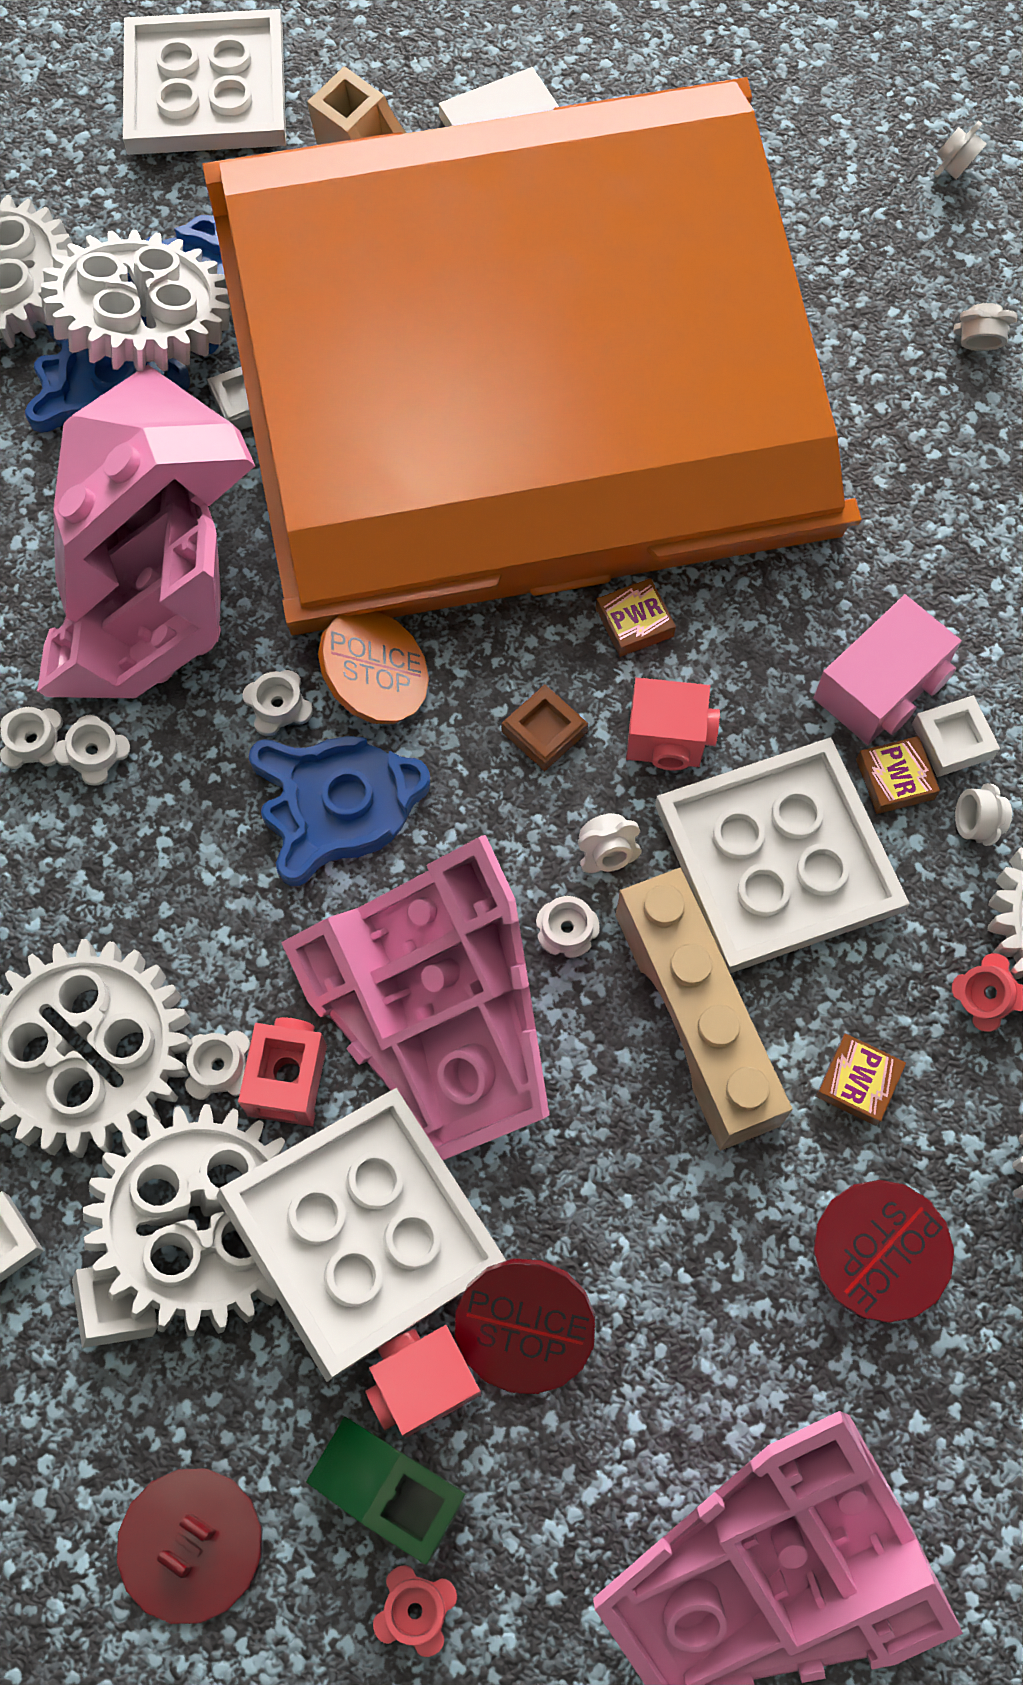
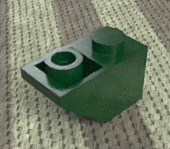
M345 1416L306 1481L307 1484L357 1521L425 1565L432 1560L468 1495Z

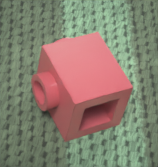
M636 677L631 704L626 760L652 762L654 766L660 769L671 771L683 770L688 766L700 767L705 745L716 746L719 729L720 709L709 708L710 685Z
M447 1325L442 1326L423 1338H420L416 1329H412L381 1346L378 1351L383 1360L369 1367L377 1384L365 1390L383 1429L387 1430L397 1424L402 1436L406 1438L481 1396L480 1389Z

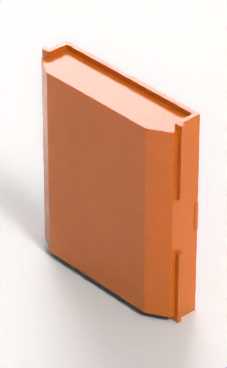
M747 77L555 107L551 111L406 134L397 132L202 163L216 225L284 596L282 602L286 624L289 627L291 636L326 630L338 615L353 616L378 611L393 618L531 593L534 596L605 584L611 578L839 538L843 537L848 527L860 524L861 516L856 498L844 500L838 435L754 110L750 105L752 94Z

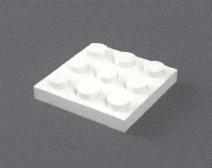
M280 9L124 18L123 142L127 155L286 146L283 25Z
M831 737L658 795L656 798L655 807L729 973L903 913L910 904Z
M397 1088L219 1188L216 1195L326 1382L463 1294L468 1283L487 1267L506 1261Z

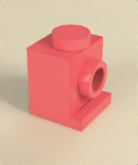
M276 1018L274 1025L255 1023L238 1103L248 1117L313 1126L316 1114L314 1109L327 1049L322 1033L314 1032V1025L294 1018ZM291 1063L300 1067L299 1075L293 1082L277 1080V1072L283 1065Z

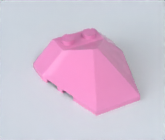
M146 365L143 371H137L73 414L63 424L53 508L55 580L66 618L74 623L79 621L119 586L105 540L173 479H176L205 504L210 506L255 467L239 429L149 365Z
M173 479L105 540L119 586L76 623L65 617L63 626L59 629H49L43 647L37 689L39 693L46 697L137 698L157 683L167 681L177 669L196 656L209 652L218 642L221 631L219 625L221 587L216 528L208 505L176 479Z
M486 835L478 837L427 864L428 871L356 909L328 917L281 942L308 1003L320 1017L329 1015L351 1042L346 1049L359 1065L367 1062L390 1091L395 1088L398 1089L442 1160L549 1116L516 900Z
M841 1411L764 1448L593 1598L595 1611L645 1685H755V1679L797 1671L799 1672L801 1682L805 1683L826 1679L823 1666L868 1658L871 1670L893 1666L963 1634L905 1513L850 1415Z

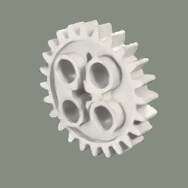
M6 195L0 203V339L3 338L5 344L12 348L15 344L16 333L23 332L32 339L36 337L32 325L37 321L46 324L41 298V283H44L43 270L44 268H53L52 257L55 254L68 257L67 245L73 243L60 219L53 220L49 208L44 207L36 211L30 199H26L16 208L11 195Z
M137 230L131 231L128 240H121L115 232L108 231V242L101 243L89 235L86 236L87 248L84 249L70 243L67 245L68 257L55 254L52 257L53 268H44L43 270L44 283H41V298L46 325H53L54 338L56 340L69 339L70 352L75 353L88 348L89 362L92 363L101 360L104 356L112 358V367L116 370L125 361H133L136 370L143 371L146 367V362L154 361L162 371L168 370V359L175 358L180 363L189 365L190 351L207 356L209 343L220 345L222 342V331L229 330L231 307L225 275L217 274L216 261L202 262L201 249L183 252V240L180 239L165 245L162 244L160 233H155L149 241L141 240ZM128 273L130 274L133 283L128 282ZM141 315H142L143 317H146L147 327L145 326V324H144V322H143V320H142V318H141Z
M82 939L78 946L76 957H70L60 943H57L53 947V963L44 965L38 957L31 954L28 956L31 974L25 979L10 970L5 973L13 990L8 996L0 994L1 1127L9 1130L19 1125L15 1138L27 1146H30L41 1136V1149L50 1155H56L66 1139L69 1152L77 1158H82L87 1150L89 1139L93 1138L101 1150L110 1153L113 1146V1132L118 1130L122 1133L129 1131L138 1137L134 1121L140 1116L147 1120V1117L153 1115L159 1122L161 1121L152 1104L157 1098L170 1102L177 1101L178 1096L167 1085L169 1077L179 1078L188 1076V1069L175 1058V1054L189 1051L193 1043L188 1036L175 1033V1031L191 1023V1020L184 1009H171L182 997L174 985L161 987L166 979V975L157 964L144 971L146 961L137 950H133L122 961L120 949L111 941L106 944L100 956L97 957L95 949L87 939ZM98 990L97 1001L92 1008L86 1012L72 1013L73 1002L78 995L84 991ZM52 1007L123 1077L124 1081L120 1087H113L43 1018L42 1012L45 1008ZM130 1033H143L142 1046L135 1054L125 1058L116 1057L117 1045L123 1037ZM47 1036L48 1044L44 1053L36 1060L24 1062L23 1053L28 1043L37 1037ZM93 1080L94 1087L89 1099L80 1106L67 1107L66 1099L72 1086L79 1081Z
M204 1104L198 1122L189 1123L185 1112L179 1106L174 1109L172 1127L165 1129L153 1115L147 1117L146 1130L148 1138L144 1141L135 1134L125 1131L122 1134V1145L127 1154L125 1158L105 1152L103 1155L102 1166L112 1176V1179L91 1178L89 1192L96 1198L104 1201V1203L83 1207V1221L92 1225L102 1226V1228L84 1237L85 1250L106 1251V1254L93 1265V1275L95 1278L116 1273L117 1279L109 1290V1299L114 1302L129 1293L136 1296L131 1311V1318L135 1321L143 1316L150 1307L159 1310L158 1331L164 1332L170 1325L174 1315L184 1316L187 1335L194 1336L200 1317L209 1316L215 1330L219 1334L225 1330L227 1311L234 1309L239 1317L248 1323L252 1321L254 1316L252 1297L256 1296L271 1306L277 1301L276 1296L252 1256L238 1259L230 1256L225 1251L221 1239L227 1233L236 1229L216 1197L219 1188L210 1182L207 1175L213 1167L223 1164L236 1167L244 1175L281 1154L285 1144V1140L282 1137L270 1142L266 1146L259 1142L264 1124L262 1121L258 1120L246 1132L237 1129L238 1110L232 1109L226 1116L223 1124L213 1123L210 1105ZM162 1179L168 1181L175 1188L177 1195L171 1202L165 1205L153 1206L140 1198L138 1190L147 1181ZM200 1206L204 1216H211L207 1230L197 1231L194 1220H187L190 1207ZM145 1224L150 1226L170 1224L156 1230L151 1235L140 1236L136 1232L139 1226ZM169 1245L182 1248L190 1258V1266L184 1272L177 1275L160 1273L151 1262L152 1255L159 1248Z

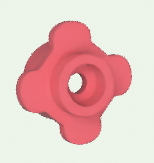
M997 953L986 955L982 960L981 966L970 969L966 974L958 975L952 983L953 996L960 1000L967 1012L973 1015L974 1026L985 1032L997 1030L1000 1027L1001 1019L1012 1011H1023V985L1018 984L1009 971V960ZM990 986L995 987L997 990V995L993 999H989L986 996V989Z
M398 1566L387 1576L386 1585L389 1589V1594L384 1610L374 1618V1633L383 1643L389 1644L397 1640L403 1644L414 1646L420 1656L431 1657L437 1654L444 1645V1635L441 1629L446 1612L452 1609L457 1602L456 1589L447 1579L441 1578L432 1582L417 1577L410 1566ZM412 1603H418L422 1607V1615L419 1618L414 1619L408 1613V1608Z

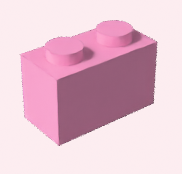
M904 594L823 671L813 699L864 743L869 745L884 729L891 735L896 733L916 710V706L912 702L922 692L926 691L933 696L947 683L956 671V667L950 662L962 640Z

